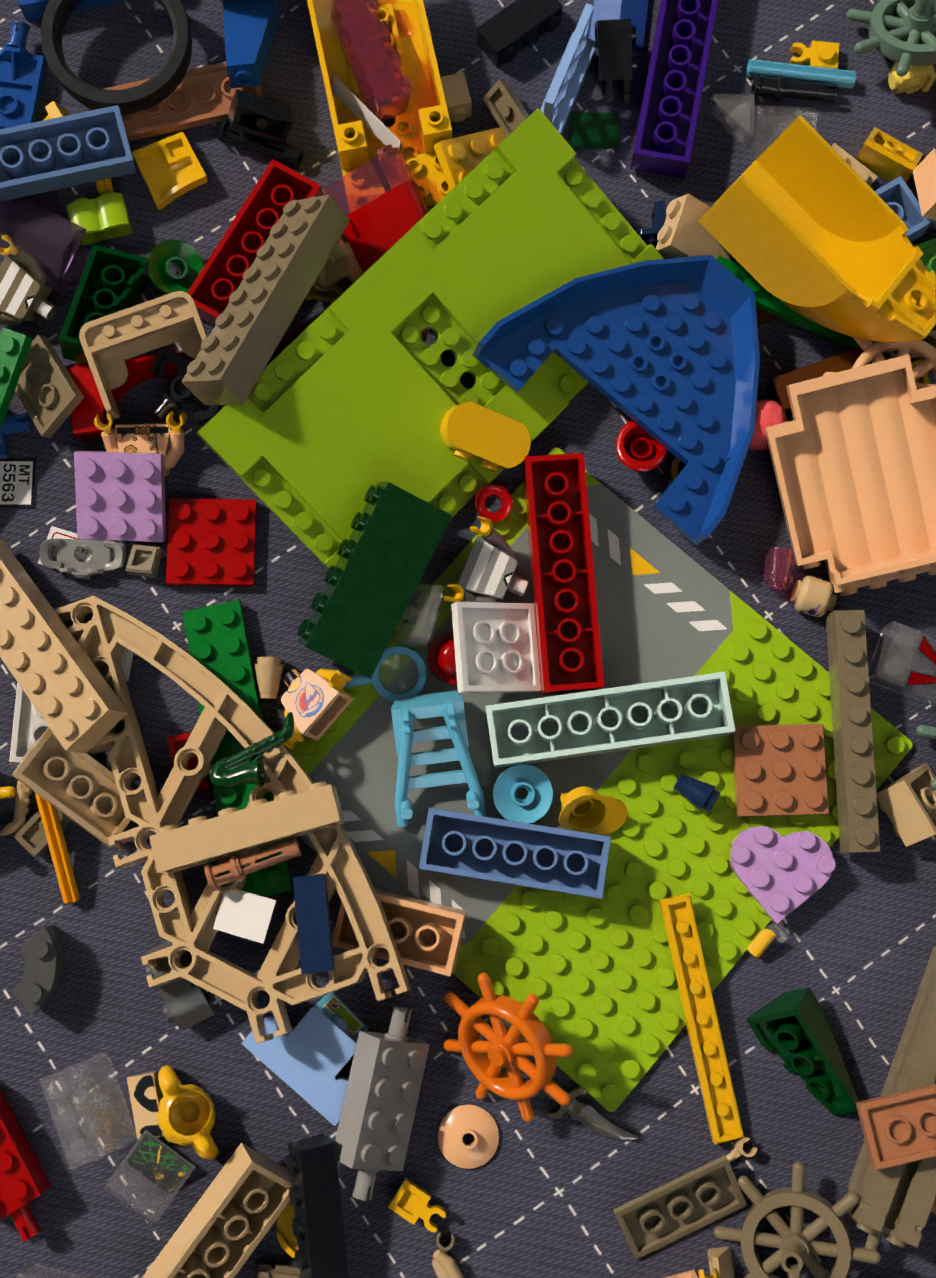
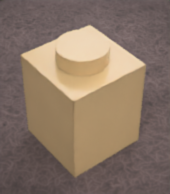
M464 72L440 77L450 121L460 122L467 117H471L472 102Z

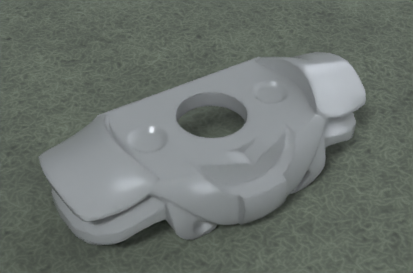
M48 539L41 543L39 555L40 561L44 566L59 569V572L74 575L75 578L85 579L95 574H103L105 571L123 567L126 562L127 551L124 543L117 541ZM86 545L91 549L92 557L89 561L80 562L76 558L75 553L79 546Z

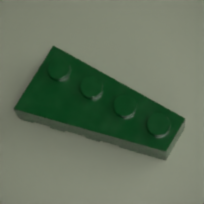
M93 244L59 337L62 357L64 359L88 364L79 339L80 329L87 322L134 305L151 280L148 270V258Z

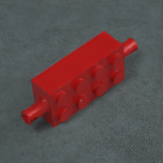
M0 1088V1219L5 1216L7 1218L11 1217L22 1238V1242H25L42 1231L28 1205L31 1204L30 1201L43 1194L52 1186Z

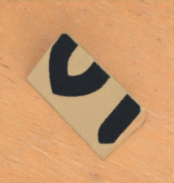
M158 1070L127 1077L137 1140L143 1139L146 1134L152 1138L164 1136L157 1121L160 1100L163 1098L158 1082Z

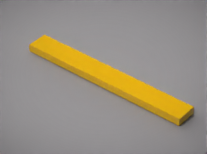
M686 893L659 899L712 1142L716 1145L744 1138L691 895Z

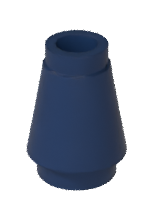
M681 774L673 788L699 812L703 810L709 813L720 795V792L714 789L715 786L685 776L684 774Z

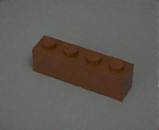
M859 346L772 378L766 387L771 400L781 405L785 410L786 416L788 415L791 418L793 415L786 385L823 376L825 372L849 370L863 353V350Z

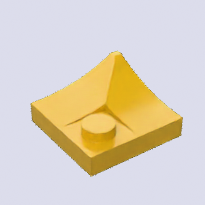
M184 132L132 152L133 159L158 211L186 192L208 182L207 176Z

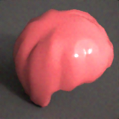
M769 399L757 400L754 434L748 448L750 451L769 450L765 427L788 421L784 408L776 401Z

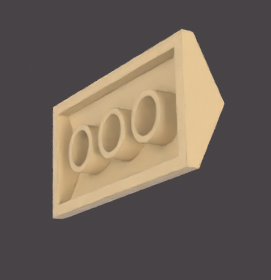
M50 728L27 751L12 776L109 848L112 846L109 845L108 837L122 833L131 821L125 817L114 774L87 753L66 751Z

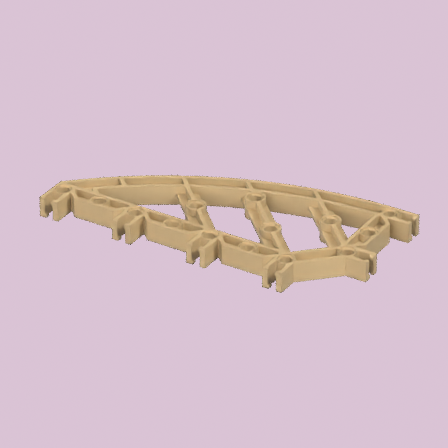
M95 596L54 609L62 622L73 621V626L67 629L75 640L78 641V644L99 673L103 667L109 666V671L103 678L129 712L122 719L125 722L122 732L116 734L115 725L87 753L94 756L111 750L108 757L125 817L139 824L136 828L108 837L109 845L118 848V851L125 849L124 843L135 841L137 852L121 858L120 854L113 856L115 867L127 869L146 862L141 874L158 934L173 944L170 947L141 957L143 966H151V969L158 967L157 961L168 958L171 972L161 977H154L153 974L146 976L149 988L160 987L183 978L247 1011L256 1044L274 1039L272 1033L267 1035L263 1018L265 1013L273 1012L279 1030L274 1032L275 1037L291 1033L293 1031L284 1001L291 1005H298L361 983L367 971L377 1001L393 997L391 991L385 993L381 973L393 969L400 985L399 988L395 989L396 995L410 991L408 978L384 909L370 877L342 825L308 834L318 851V855L307 876L326 874L328 903L337 889L360 946L334 956L335 970L327 971L330 976L327 986L320 987L317 984V973L301 974V968L296 969L300 962L295 901L287 909L286 919L258 975L209 951L219 931L213 929L223 894L230 893L235 889L242 890L246 879L242 882L235 880L228 887L219 886V889L214 892L207 883L192 911L181 871L168 875L157 873L152 848L148 847L147 840L151 834H158V829L174 824L178 826L202 778L206 777L210 772L211 761L227 730L231 732L244 748L274 734V731L228 685L159 632L126 612ZM93 612L92 619L84 623L85 616ZM126 649L170 677L205 707L185 746L176 753L174 767L160 793L157 790L120 662ZM282 744L279 748H274L270 753H264V757L260 759L264 764L265 782L263 787L255 786L252 789L249 802L262 799L269 792L273 793L274 800L279 799L278 794L286 791L296 790L297 794L309 790L308 786L314 784V782L291 751ZM197 756L199 760L197 767L189 770L187 765L189 759ZM140 776L141 784L139 788L132 790V780ZM259 848V849L252 850V851H248V852H245V853H241V854H238V855H239L240 857H242V856H244V855H247V854L256 852V851L260 850V848ZM229 857L220 859L218 863L229 860ZM169 891H172L175 900L172 906L167 908L164 904V897ZM380 948H385L390 955L389 962L385 966H379L375 961V953ZM185 951H189L192 955V962L187 968L181 963V956ZM262 990L266 991L270 997L269 1004L265 1008H261L257 1003V996Z

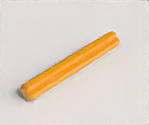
M35 793L63 902L65 904L76 902L80 899V894L57 808Z

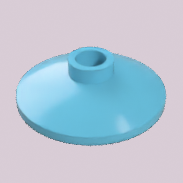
M517 764L505 769L498 776L493 788L494 804L498 812L509 821L528 824L536 822L547 813L553 799V789L549 778L539 768L528 764ZM519 788L527 790V796L523 799L518 798L516 795Z

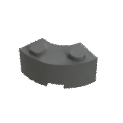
M55 925L44 926L19 946L24 955L25 970L20 983L13 989V992L30 1015L42 1012L55 998L63 982L66 952L62 937Z
M166 941L146 951L147 955L170 947L173 944ZM185 951L181 956V963L187 968L192 962V955L189 951ZM168 958L158 960V967L151 969V966H145L147 975L153 974L154 977H161L171 972ZM184 978L158 987L165 1002L163 1011L169 1022L175 1021L181 1031L215 1015L210 992Z

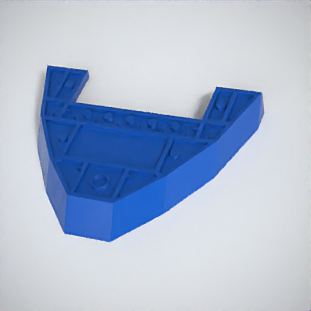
M712 255L647 260L575 278L497 321L478 343L473 356L518 393L554 352L686 465L651 508L693 544L697 545L707 539L725 517L754 434L760 366L755 292Z

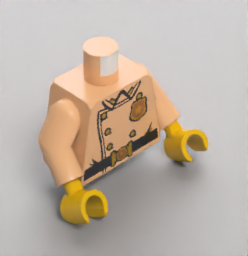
M171 411L166 417L167 424L115 425V430L111 428L114 418L108 412V424L101 423L98 414L94 419L95 426L99 430H103L101 436L106 452L164 453L165 477L169 475L170 469L176 466L185 451L184 430L181 427L186 423L187 415L183 412L180 414V423L174 421V413Z

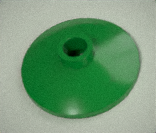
M169 239L159 243L152 250L148 263V270L153 283L166 294L176 291L187 293L204 267L202 258L197 250L187 242L177 239ZM170 266H174L177 269V275L171 274Z

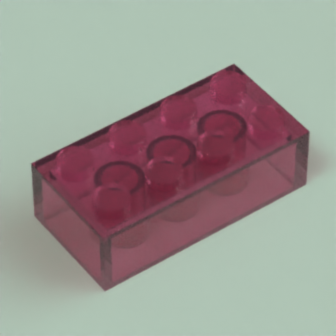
M333 0L330 18L367 108L381 122L405 113L413 90L407 76L403 77L400 70L401 59L397 49H392L389 43L390 32L384 20L380 21L377 13L379 10L377 0Z

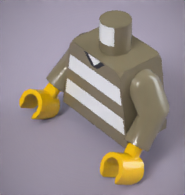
M2 235L1 238L8 242L10 246L8 248L0 247V254L5 255L0 265V325H21L25 321L34 322L38 315L47 321L51 320L56 314L57 306L47 300L52 287L46 282L47 275L40 260L22 247H15L10 236Z

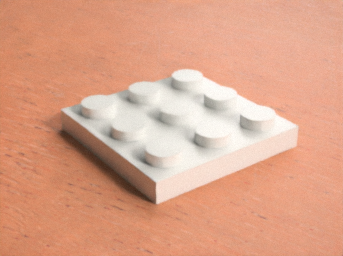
M455 602L451 604L458 693L542 691L534 603Z

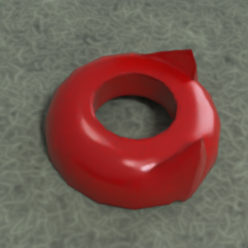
M488 485L482 488L476 496V511L481 517L488 518L491 523L502 521L512 510L513 499L502 486ZM496 496L500 500L501 507L497 512L487 510L485 507L487 497Z

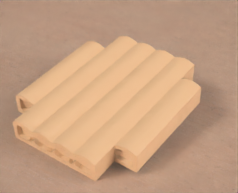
M908 354L786 385L794 420L765 427V432L795 564L797 566L803 565V569L820 566V561L825 560L833 592H839L840 596L855 594L858 592L857 588L868 585L869 589L887 586L886 581L898 579L899 582L915 580L917 578L916 574L928 572V575H936V384L919 389L916 388L910 355Z

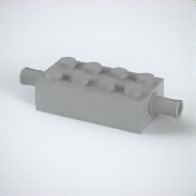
M393 1005L389 1031L385 1034L359 1031L335 1143L337 1161L351 1169H358L352 1196L359 1200H372L377 1172L381 1170L403 1171L430 1046L406 1036L413 1009L404 1006Z

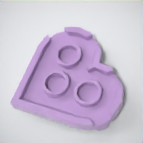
M767 826L751 827L740 832L731 844L730 866L733 872L774 924H778L818 891L831 877V873L836 866L828 844L818 835L809 831L793 832L783 837L777 831Z

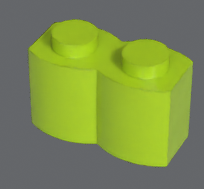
M105 192L96 199L78 198L73 203L67 205L73 237L78 245L95 244L105 239H116L133 233L126 201L122 193Z

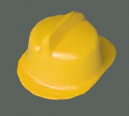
M577 787L569 793H562L560 796L562 810L559 816V823L563 829L605 835L616 831L626 821L628 812L621 800L599 795L590 787Z

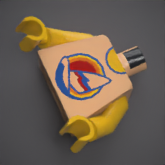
M323 668L317 672L305 669L301 674L297 670L289 671L283 679V682L289 689L281 697V702L285 707V718L289 712L293 713L295 728L293 736L282 744L288 749L293 750V745L297 740L299 742L304 740L301 733L318 741L354 699L343 690L348 681L351 682L352 678L339 670Z

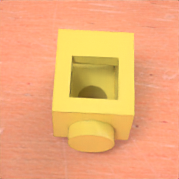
M895 62L888 74L889 87L891 90H894L895 94L903 92L910 94L918 91L920 88L923 93L928 92L936 79L933 65H910L907 74L901 77L896 73L898 63Z

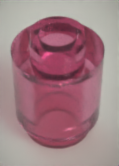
M771 547L768 550V554L765 555L763 583L769 585V590L786 591L787 586L793 585L795 557L792 555V549Z

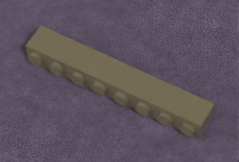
M835 610L826 616L840 853L880 852L864 610Z

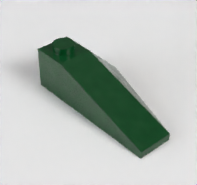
M810 987L785 992L748 1016L747 1022L761 1045L768 1052L773 1050L785 1062L783 1067L790 1073L795 1071L806 1082V1089L832 1115L858 1111L856 1102L859 1101L829 1022Z

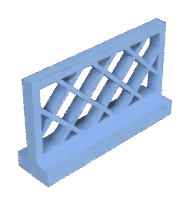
M587 3L574 33L572 32L540 109L560 134H562L595 54V40L589 38L594 6Z

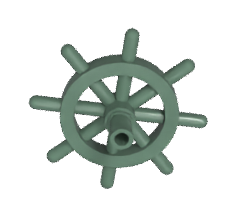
M880 0L872 12L858 9H849L846 16L848 20L869 24V39L855 44L854 52L856 54L876 49L884 57L898 63L896 73L901 77L907 74L910 65L927 66L936 64V0ZM897 13L900 17H895L891 15ZM885 27L892 28L894 30L888 32Z

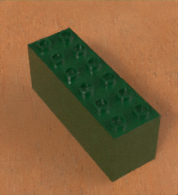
M377 482L376 486L371 485L364 497V501L367 504L363 512H357L350 525L353 531L349 539L344 538L337 551V555L340 557L336 565H331L327 570L323 580L326 582L322 593L317 592L310 605L313 611L309 619H303L297 630V635L300 636L298 639L300 644L370 679L452 515L390 482Z

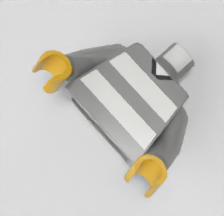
M477 516L476 518L481 521V527L479 529L471 526L470 531L482 537L477 536L458 583L446 585V587L452 589V597L443 596V600L445 602L496 603L501 602L506 590L523 596L529 581L513 574L518 563L513 550L504 537L492 527V523L488 518Z

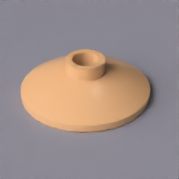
M470 1104L460 1105L450 1110L442 1119L438 1130V1144L443 1156L451 1164L464 1169L477 1168L487 1163L497 1150L499 1143L497 1124L492 1115L482 1107ZM467 1133L472 1134L475 1138L471 1144L463 1142L462 1138Z

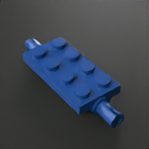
M17 20L12 21L9 42L0 50V129L36 121L47 61L44 56L34 55L27 51L26 43L30 26L23 21H19V27H17Z

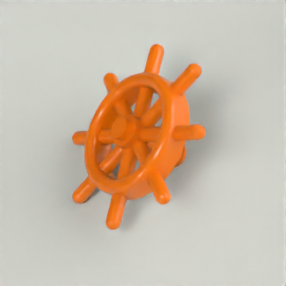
M481 973L478 976V983L483 998L471 1007L467 1006L454 993L449 992L444 996L445 1003L462 1017L459 1023L458 1039L446 1040L444 1042V1049L448 1052L462 1053L470 1071L480 1081L475 1091L478 1099H485L489 1091H492L503 1098L517 1100L521 1116L527 1123L534 1120V1112L529 1099L538 1095L542 1090L546 1091L562 1106H567L570 1103L571 1098L569 1094L552 1079L556 1071V1057H570L573 1054V1048L569 1044H553L547 1029L533 1013L539 1003V998L536 994H529L523 1004L506 996L495 995L490 976L487 973ZM489 1015L493 1028L481 1016ZM504 1020L508 1021L512 1025L506 1028ZM479 1033L488 1041H481L479 1039ZM525 1056H534L536 1065ZM503 1067H506L508 1075L501 1071ZM520 1069L531 1079L523 1080Z

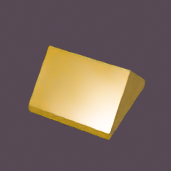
M874 127L857 155L856 160L888 183L900 176L906 183L917 167L923 153Z

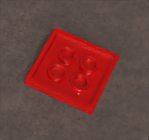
M170 498L166 584L168 586L255 587L257 500Z

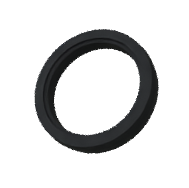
M49 0L41 25L44 55L58 83L71 97L84 106L96 110L119 105L121 114L141 112L165 100L183 80L191 61L192 33L189 17L180 0H156L166 10L173 24V44L167 61L151 79L141 85L124 90H107L92 86L81 80L70 70L63 55V31L72 11L83 0Z

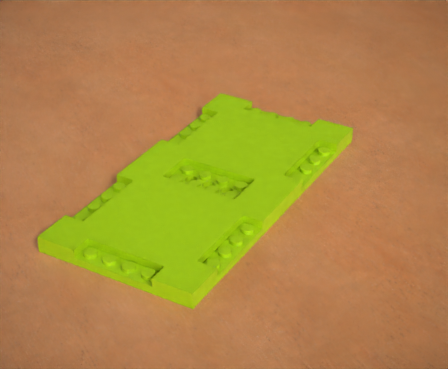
M539 107L264 368L244 404L225 405L197 432L198 436L327 569L331 565H336L340 557L337 555L338 548L344 538L349 539L353 531L350 528L352 520L357 512H363L367 504L364 501V497L371 485L376 486L377 482H390L453 517L485 484H489L503 470L498 469L497 472L487 470L480 466L481 461L472 457L470 461L463 460L454 456L455 450L446 447L441 437L440 426L445 413L450 408L465 402L476 403L525 424L532 442L569 405L568 402L589 383L553 352L522 389L516 393L473 356L478 343L497 321L575 278L641 261L664 259L652 244L646 245L574 158L577 153ZM428 328L435 333V342L432 345H427L422 341L421 333L423 329ZM445 350L451 351L455 356V362L451 367L445 366L441 361V354ZM464 372H468L474 377V385L470 389L463 387L460 378Z

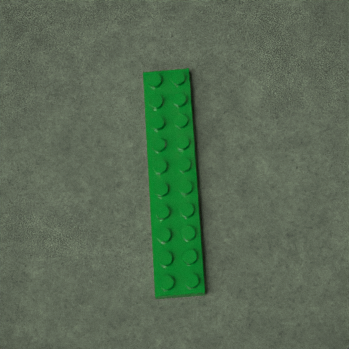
M235 600L182 612L190 655L228 685L263 720L242 602ZM198 701L201 715L205 707ZM227 730L211 761V769L222 758H228L245 750L229 730ZM212 784L217 814L220 810L236 807L237 811L245 809L249 803L250 793L257 785L244 784L227 789L218 788ZM269 792L262 799L270 802L274 800V795L272 792ZM280 851L272 855L260 858L257 861L259 862L270 857L282 854V852ZM289 860L248 874L242 891L263 897L293 891L294 887Z

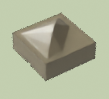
M133 544L125 571L129 575L156 578L163 554L160 547Z

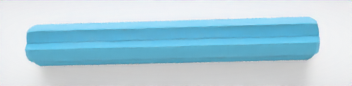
M754 59L749 60L746 71L749 77H753L755 73H760L763 77L777 78L778 75H783L787 80L837 84L838 87L853 88L857 77L855 71Z

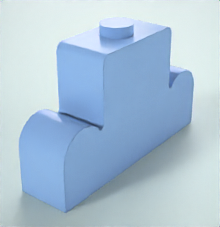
M314 1005L293 1029V1032L275 1037L274 1032L279 1030L273 1014L266 1016L264 1023L267 1035L272 1033L274 1039L256 1044L253 1031H251L241 1044L332 1125L336 1126L340 1120L349 1080L348 1075H338V1073L354 1055L357 1038L347 1030L348 1023L335 1013L331 1016L321 1006Z

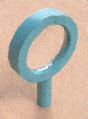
M394 645L385 649L371 679L361 674L349 675L352 681H348L344 688L373 684L375 690L382 697L391 701H395L396 698L416 696L426 682L427 668L423 658L416 650L403 645Z

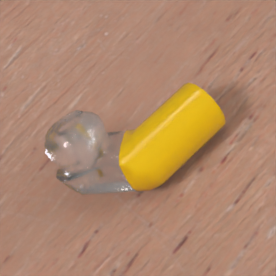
M781 922L778 924L772 923L757 934L747 950L753 956L759 958L774 939L779 943L785 942L790 935V930L784 927V924Z

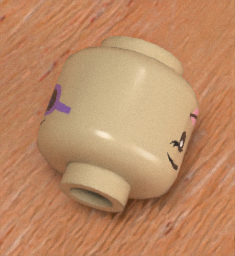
M806 576L802 581H796L790 601L794 602L796 611L814 617H822L827 610H833L837 595L833 594V586L830 582L813 576Z

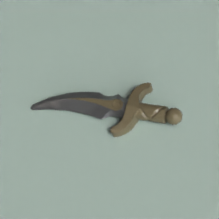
M576 1087L567 1092L571 1098L567 1106L559 1105L556 1110L548 1112V1117L552 1119L562 1117L567 1112L571 1115L572 1120L582 1122L587 1129L607 1138L616 1140L638 1139L637 1135L629 1133L611 1123L591 1105L578 1102L575 1099L577 1096L587 1094V1089L584 1087ZM542 1090L545 1095H547V1096L550 1097L552 1100H554L555 1102H557V1101H556L554 1098H552L546 1091Z

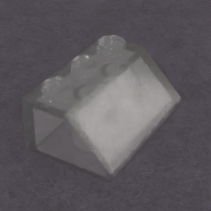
M107 1051L39 1079L70 1170L95 1161L137 1140L134 1125Z

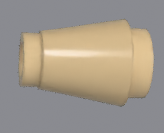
M257 657V664L254 665L260 698L275 699L279 691L284 664H281V657Z

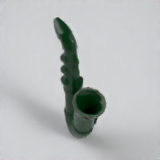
M289 712L287 714L281 731L246 747L245 750L228 758L224 757L214 764L210 771L212 784L218 788L227 789L244 784H255L263 787L265 769L260 759L264 757V753H270L274 748H279L283 742H286L293 736L295 728L293 713Z

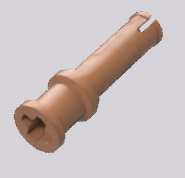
M293 837L290 840L242 857L233 854L230 855L229 860L215 865L205 864L204 871L208 884L214 892L219 889V886L235 880L238 882L244 881L246 875L274 866L297 856H302V852L297 838ZM280 851L282 852V854L270 857L259 862L257 861L260 858L272 855ZM227 870L230 871V872H228V873H226V874L218 875L219 873H222V872H224V871H227Z

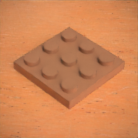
M823 724L735 726V732L732 733L736 817L829 814Z

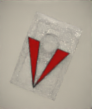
M895 621L885 625L868 669L869 682L936 707V639L922 631Z

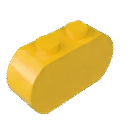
M465 402L450 408L445 413L440 426L442 440L447 448L455 450L454 456L466 461H470L472 457L481 461V467L493 472H497L498 469L512 468L522 463L525 457H527L531 446L530 434L525 424L473 402Z

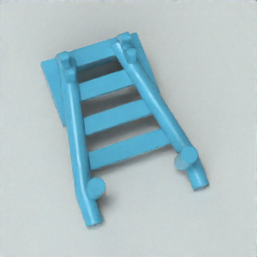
M456 691L396 698L391 706L396 752L397 756H399L394 802L397 826H408V819L413 816L412 801L407 798L408 790L459 783L468 784L469 791L466 793L468 809L474 811V815L485 816L484 793L467 748L469 743L463 698ZM444 716L446 726L413 730L414 720ZM452 739L455 747L411 753L412 743ZM460 761L462 770L409 776V770L412 766Z

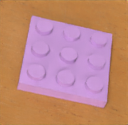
M74 452L77 539L166 541L164 453Z

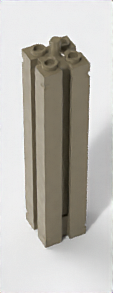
M936 946L933 947L880 1097L936 1084ZM864 1139L848 1184V1193L856 1192L860 1197V1201L847 1212L849 1213L848 1219L856 1223L857 1228L869 1233L864 1248L877 1250L882 1235L887 1237L886 1240L899 1247L905 1248L907 1243L918 1248L922 1237L921 1230L926 1226L936 1197V1156L875 1170L872 1168Z

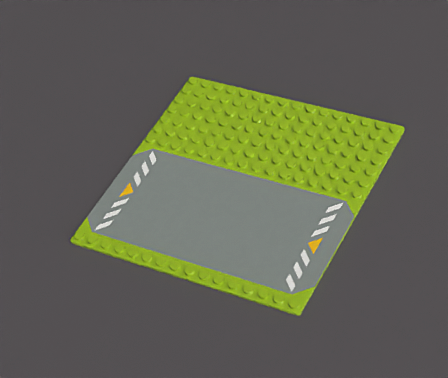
M553 448L547 455L566 453L559 448ZM585 470L604 677L603 689L725 672L734 726L823 724L829 814L736 817L732 734L528 764L543 771L549 778L553 789V799L549 810L541 819L530 824L563 829L559 823V816L562 810L560 796L562 793H569L577 787H590L599 795L619 799L625 804L628 814L624 824L616 831L603 835L610 836L611 840L603 897L599 899L419 869L428 809L434 808L474 815V811L468 809L466 793L469 791L467 783L408 790L407 798L412 801L413 816L408 819V826H397L394 802L399 756H397L391 714V706L394 701L382 697L375 690L373 684L343 688L345 692L354 698L318 741L301 733L304 740L302 742L297 740L293 745V750L290 751L314 783L326 781L327 785L332 784L336 787L345 824H342L359 855L373 887L468 911L453 974L480 998H483L478 983V976L481 973H487L490 976L495 995L506 996L523 1004L529 994H536L539 998V1003L533 1013L547 1029L553 1044H569L573 1048V1054L570 1057H556V1065L580 1087L586 1088L587 1093L606 1110L614 1112L686 1025L659 899L686 893L691 895L713 992L746 952L757 934L771 921L770 917L736 877L730 866L732 841L740 832L748 828L767 826L777 831L783 837L793 832L809 831L822 838L831 848L839 838L829 672ZM523 482L511 495L513 502L509 515L502 521L492 523V527L504 537L514 552L518 563L513 574L529 582L523 596L506 590L501 602L496 603H534ZM479 534L471 540L402 618L386 647L394 645L407 646L416 650L423 658L427 668L426 682L417 695L456 691L458 693L457 685L446 684L434 676L429 669L427 658L429 648L434 641L446 633L453 632L451 604L455 602H445L443 596L452 597V589L446 587V585L458 583L477 536L482 537ZM394 654L382 662L379 668V677L382 684L388 690L403 693L410 690L416 684L418 668L410 657L404 654ZM541 691L458 693L464 701L469 743L467 748L484 793L486 810L484 817L507 820L498 812L494 804L493 788L498 776L505 769L509 768L494 769L485 706L564 694L541 695ZM871 708L877 791L911 750L913 743ZM444 716L414 720L413 730L446 726ZM452 739L412 743L411 753L455 747ZM460 761L412 766L409 770V776L462 770ZM681 774L715 786V790L720 792L709 813L703 810L699 812L673 789ZM519 788L516 792L517 797L520 799L525 798L527 790ZM308 834L299 837L318 853Z

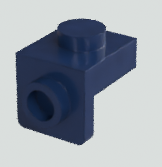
M665 200L654 201L651 212L652 228L640 229L638 233L646 245L652 244L655 248L658 243L657 235L667 217Z

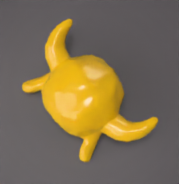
M163 1066L158 1073V1082L163 1093L157 1115L159 1128L168 1142L179 1146L191 1145L203 1159H215L219 1150L210 1135V1131L215 1123L216 1114L210 1095L196 1085H182L172 1066Z

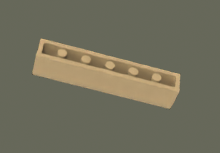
M326 781L317 782L309 785V790L297 794L296 790H290L278 794L279 799L267 802L266 799H258L249 802V808L238 811L236 807L218 811L219 816L207 819V816L192 818L188 820L189 825L177 828L176 824L161 827L158 829V834L149 836L157 873L168 875L224 859L233 854L238 855L287 841L293 837L297 838L345 824L337 789L332 784L327 785Z

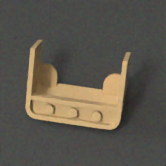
M176 291L85 323L79 332V339L105 410L114 419L120 418V414L111 390L122 386L128 379V368L125 360L178 341L184 353L188 357L195 359L201 350L202 342L208 337L194 300L188 293L183 291Z

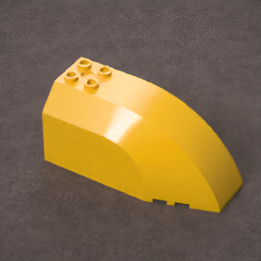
M801 115L781 133L698 220L762 287L798 314L825 328L864 340L912 342L926 338L936 325V274L933 270L928 272L920 259L923 255L919 246L913 247L905 234L909 231L906 224Z

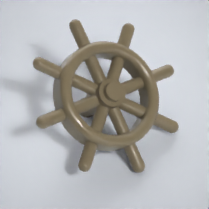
M800 1161L795 1162L792 1167V1187L776 1189L764 1196L748 1177L741 1176L738 1179V1185L754 1204L746 1216L743 1228L717 1226L714 1229V1235L718 1239L741 1242L743 1259L750 1272L744 1278H780L773 1271L781 1265L788 1273V1278H801L803 1264H805L815 1278H846L851 1260L873 1264L881 1261V1254L877 1250L851 1246L849 1230L842 1216L859 1203V1195L856 1192H850L835 1205H832L822 1196L805 1189V1165ZM791 1206L790 1227L777 1213L776 1208ZM804 1208L820 1216L805 1229L803 1228ZM765 1217L779 1235L757 1232V1225ZM830 1227L837 1244L815 1241L813 1239ZM756 1245L779 1248V1250L763 1262ZM813 1254L837 1258L835 1265L829 1273Z

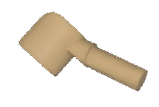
M744 1137L735 1141V1148L726 1155L729 1163L740 1156L752 1157L757 1153V1147L754 1146L746 1152L743 1151V1144L750 1140V1138Z

